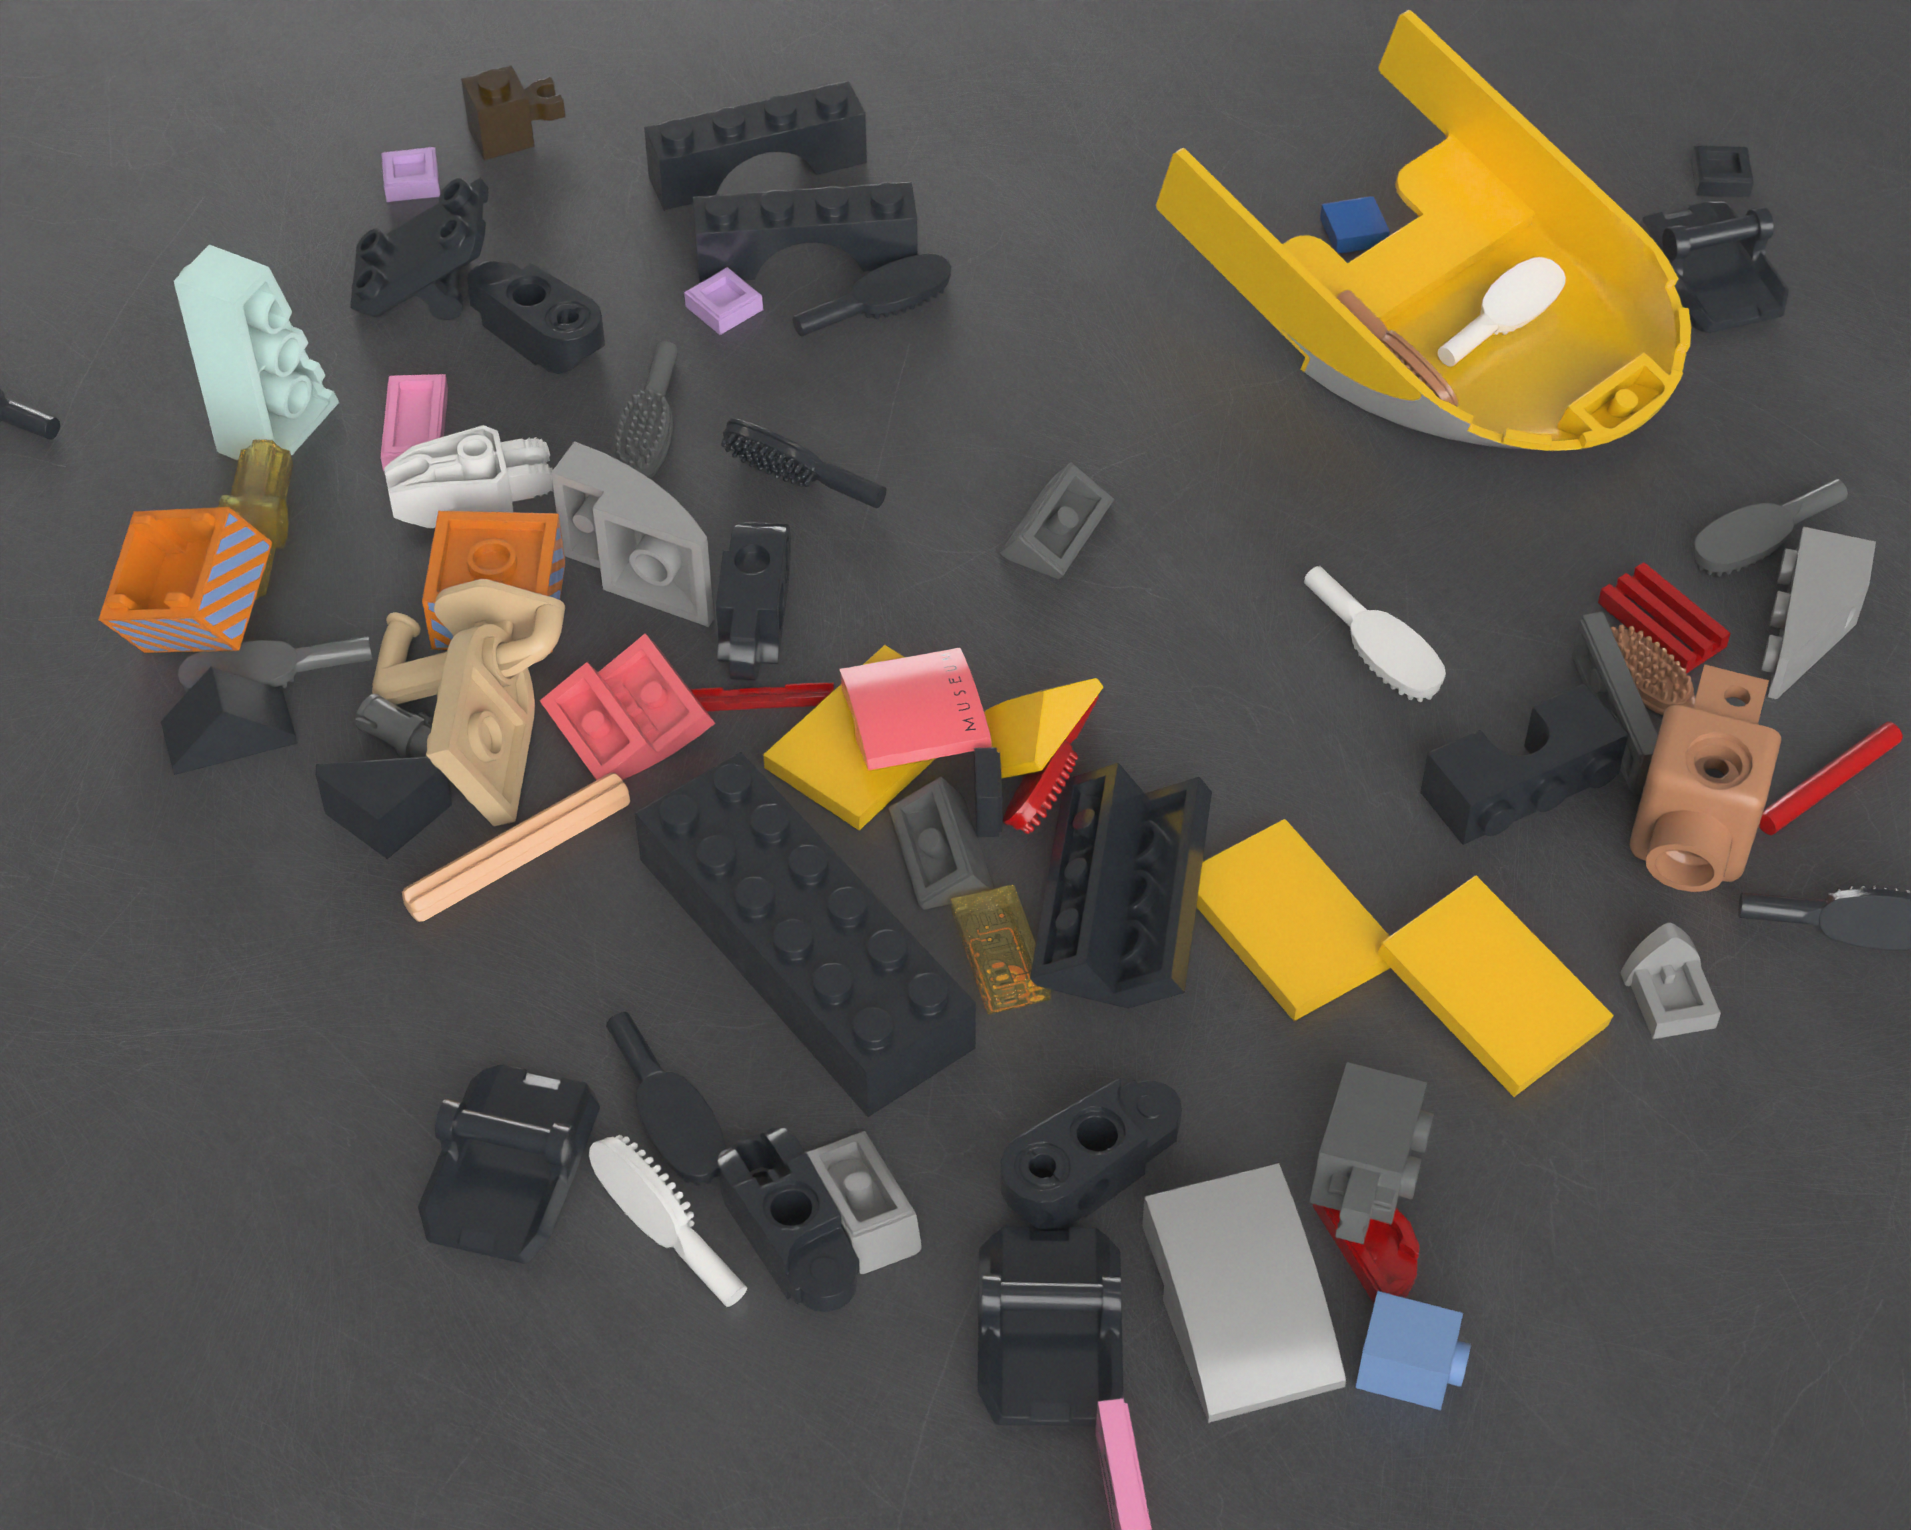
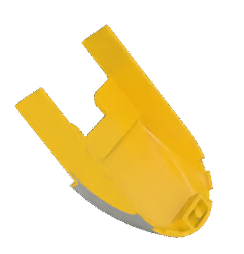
M1407 10L1399 16L1380 62L1379 72L1445 134L1446 140L1405 165L1398 173L1395 183L1397 194L1419 217L1354 260L1347 263L1327 243L1310 235H1299L1281 244L1185 148H1181L1173 153L1156 203L1157 210L1305 357L1300 370L1331 392L1372 414L1413 430L1460 442L1509 449L1575 450L1611 442L1644 425L1668 401L1683 375L1682 371L1686 352L1691 345L1689 308H1682L1680 297L1675 288L1678 277L1665 254L1636 221L1411 10ZM1534 257L1550 259L1562 268L1566 277L1565 285L1556 300L1539 316L1521 328L1508 332L1506 335H1503L1502 332H1499L1497 335L1493 333L1454 366H1446L1441 362L1438 357V349L1481 315V305L1484 296L1491 285L1505 272L1517 264ZM1346 290H1350L1385 324L1388 331H1395L1409 342L1447 381L1458 399L1459 406L1456 407L1438 398L1428 386L1416 377L1337 299L1338 295Z

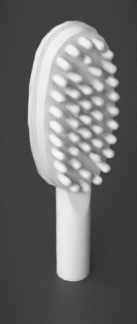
M1534 257L1517 264L1505 272L1491 285L1484 296L1481 305V315L1438 349V357L1441 362L1446 366H1454L1493 333L1497 335L1499 332H1502L1503 335H1506L1508 332L1521 328L1539 316L1556 300L1565 285L1566 277L1562 268L1550 259Z
M1316 566L1307 573L1304 578V584L1350 626L1354 648L1359 652V657L1364 659V663L1369 664V669L1375 671L1377 677H1382L1383 683L1391 684V689L1395 690L1397 688L1399 695L1407 694L1408 700H1412L1413 697L1417 698L1418 702H1422L1423 698L1431 700L1432 696L1440 690L1446 675L1445 666L1431 646L1407 624L1389 613L1379 610H1367L1321 566Z
M622 1135L612 1136L594 1142L589 1151L591 1166L607 1192L626 1215L659 1245L666 1248L674 1247L680 1257L726 1307H730L740 1300L747 1291V1287L710 1246L690 1228L694 1225V1221L690 1220L694 1217V1213L688 1212L686 1214L684 1210L690 1207V1203L684 1202L680 1205V1198L683 1197V1193L679 1191L673 1195L672 1189L676 1187V1184L671 1182L666 1185L664 1182L669 1178L668 1174L664 1173L658 1177L657 1172L661 1170V1167L656 1165L651 1168L649 1164L654 1161L653 1158L648 1157L643 1160L642 1156L646 1154L645 1150L641 1149L635 1153L638 1145L637 1143H632L627 1146L626 1143L630 1141L627 1136L624 1138Z

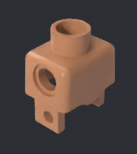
M1704 664L1693 708L1671 705L1664 711L1630 838V850L1633 855L1646 861V867L1649 872L1663 884L1678 890L1700 892L1711 890L1719 886L1722 881L1733 882L1743 874L1767 801L1781 744V736L1776 730L1758 725L1769 680ZM1738 698L1745 703V706H1733L1726 699ZM1717 769L1724 774V777L1713 778L1705 770Z

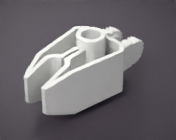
M482 425L414 445L384 468L393 517L426 528H435L438 511L513 512L512 502L535 498L536 495L541 497L543 494L547 495L549 491H553L551 478L553 468H549L548 464H546L547 461H550L547 443L536 437L532 439L528 437L527 440L522 438L500 442L497 430Z

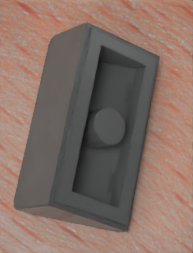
M1069 462L1050 479L999 554L1009 561L1060 579L1114 501V498L1072 462Z
M940 776L889 807L921 908L925 910L983 898L995 892L966 801L961 793Z

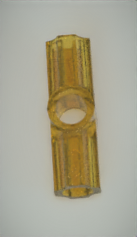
M260 439L253 440L248 448L240 451L231 494H223L218 507H230L273 542L255 600L266 595L275 549H283L286 545L288 536L286 497L293 469V461L289 450L279 447L273 440Z

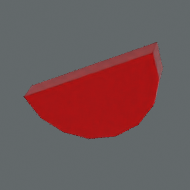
M1313 1204L1314 1210L1372 1302L1375 1304L1378 1291L1406 1298L1416 1280L1419 1243L1410 1221L1397 1208L1392 1224L1370 1219L1364 1244L1335 1237L1340 1221V1210Z

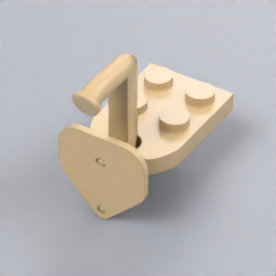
M478 579L448 587L442 590L436 597L435 615L454 636L447 652L406 662L412 638L420 634L421 628L408 615L394 612L387 616L388 626L381 643L372 693L381 695L395 705L437 695L438 699L431 733L427 738L426 755L493 826L516 822L535 713L534 691L528 667L545 659L557 645L561 635L565 605L562 601L553 597L488 579Z

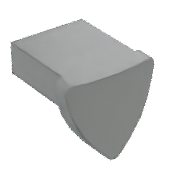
M1665 923L1645 938L1632 952L1620 972L1626 986H1631L1652 1039L1715 1029L1721 1012L1701 968V961L1696 947L1689 935L1673 923Z

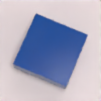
M1373 196L1321 205L1320 220L1334 250L1338 254L1370 249L1390 235V230Z

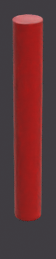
M1885 722L1768 806L1763 811L1759 828L1768 835H1774L1898 745L1903 739L1899 727L1892 722Z

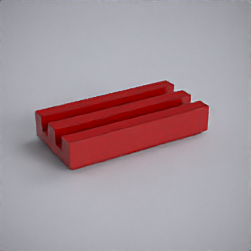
M1645 562L1635 567L1633 576L1625 573L1619 577L1616 587L1608 584L1600 591L1598 604L1627 628L1633 626L1635 628L1634 632L1643 631L1644 638L1650 636L1653 643L1659 642L1660 649L1666 648L1668 655H1674V661L1680 662V667L1686 669V674L1725 649L1728 645L1731 633ZM1630 597L1638 605L1645 609L1649 614H1651L1653 616V619L1649 617L1645 612H1643L1639 607H1637L1633 602H1631L1628 598ZM1671 632L1674 633L1678 638H1680L1694 651L1692 652L1680 641H1678L1674 636L1671 635Z

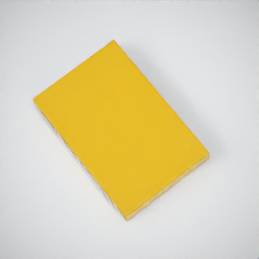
M884 645L863 665L905 657ZM842 685L837 687L763 754L764 768L859 831L936 759L868 770L856 742L854 719L842 692Z
M1286 819L1202 862L1196 907L1293 1021L1300 1019L1390 969L1386 962L1377 954L1381 943L1390 937L1389 934Z
M1477 875L1384 940L1377 953L1513 1097L1604 1030L1614 1016Z

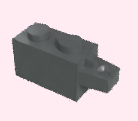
M1346 1062L1319 1151L1309 1202L1341 1211L1335 1237L1364 1244L1370 1219L1392 1224L1399 1196L1413 1199L1422 1158L1410 1156L1412 1150L1425 1154L1434 1118V1113L1422 1110L1427 1082Z

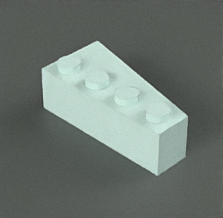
M208 245L191 264L182 269L179 276L174 280V285L216 450L220 454L274 475L339 404V400L334 391L324 388L322 380L325 374L320 364L308 358L304 350L308 341L301 329L291 325L289 318L292 310L270 268Z

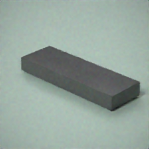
M1604 613L1582 615L1573 649V660L1583 683L1629 734L1621 763V771L1633 795L1642 794L1658 734Z

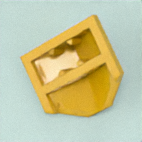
M1097 678L1044 689L1010 699L990 707L984 712L991 736L992 748H997V752H1000L1001 778L1043 770L1103 689V685Z

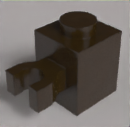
M511 65L499 69H489L480 74L461 78L468 129L484 160L535 147L531 121H551L566 117L564 100L561 94L556 95L554 81L551 77L537 80L524 89Z

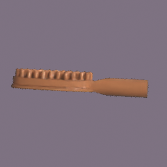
M1346 290L1338 295L1337 299L1416 377L1428 386L1438 398L1456 407L1459 406L1458 399L1447 381L1409 342L1395 331H1388L1385 324L1350 290Z
M1620 625L1618 629L1611 627V631L1645 707L1664 715L1666 708L1671 705L1693 708L1695 696L1691 677L1686 675V669L1680 667L1679 661H1674V655H1668L1666 648L1660 649L1659 642L1653 643L1650 636L1644 638L1643 631L1634 632L1635 628L1633 626H1630L1628 630L1625 629L1624 625Z

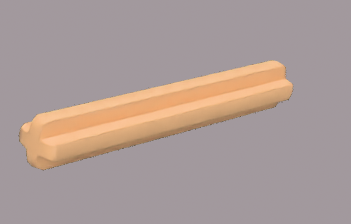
M609 773L414 882L402 891L406 909L416 921L424 922L629 805L630 796L626 784L616 773Z

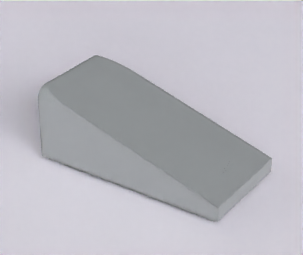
M865 1131L806 1152L841 1215V1227L859 1258L860 1274L869 1273L919 1253L922 1245L917 1215Z

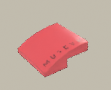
M646 633L599 672L586 662L540 700L596 780L609 773H616L622 780L640 773L674 754L715 724L680 675Z
M961 648L840 669L842 692L853 716L856 742L868 770L972 752L974 748H992L991 736L979 694Z

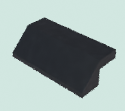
M1119 763L1065 779L1066 785L1063 787L1030 979L1038 987L1127 1009L1185 993L1212 791L1200 777H1195L1144 793Z

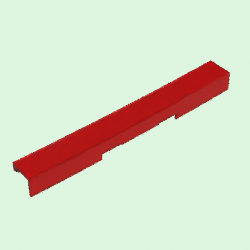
M834 682L785 684V687L723 690V687L690 690L707 712L812 707L819 705L834 691Z

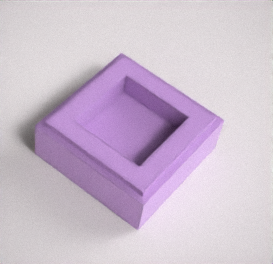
M435 147L382 153L384 190L387 202L440 196Z
M728 267L684 292L685 307L719 335L763 310L762 295Z

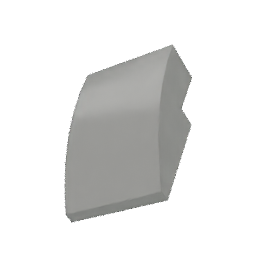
M574 441L551 472L556 513L559 514L564 556L600 568L602 586L605 591L709 627L714 620L708 543L705 533L683 506L654 481L629 465L603 452Z
M1279 1163L1145 1196L1142 1227L1164 1284V1305L1208 1423L1345 1387L1346 1377L1320 1278L1305 1231Z

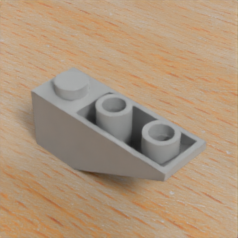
M1803 527L1797 549L1785 548L1777 583L1788 585L1787 593L1777 591L1769 623L1770 627L1779 628L1780 632L1779 636L1769 635L1761 666V671L1772 673L1768 698L1778 699L1856 625L1870 583L1875 541Z

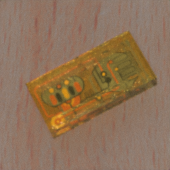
M1014 884L952 898L951 912L987 1014L1051 1000V990L1036 986L1030 979L1036 943Z

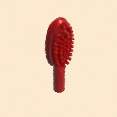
M1098 695L1043 770L1027 773L1024 776L1006 809L1002 821L1004 824L1011 825L1016 830L1021 829L1024 833L1029 834L1034 831V827L1031 824L1036 826L1041 824L1036 814L1042 818L1047 817L1046 808L1052 809L1050 800L1057 801V796L1054 792L1057 794L1062 793V789L1058 784L1060 786L1066 785V781L1062 777L1069 779L1070 775L1068 773L1073 772L1071 766L1076 765L1075 761L1078 760V755L1072 750L1071 743L1080 734L1098 701Z

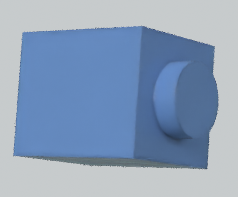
M1378 1291L1355 1388L1441 1410L1447 1383L1462 1387L1471 1344L1457 1341L1463 1313Z

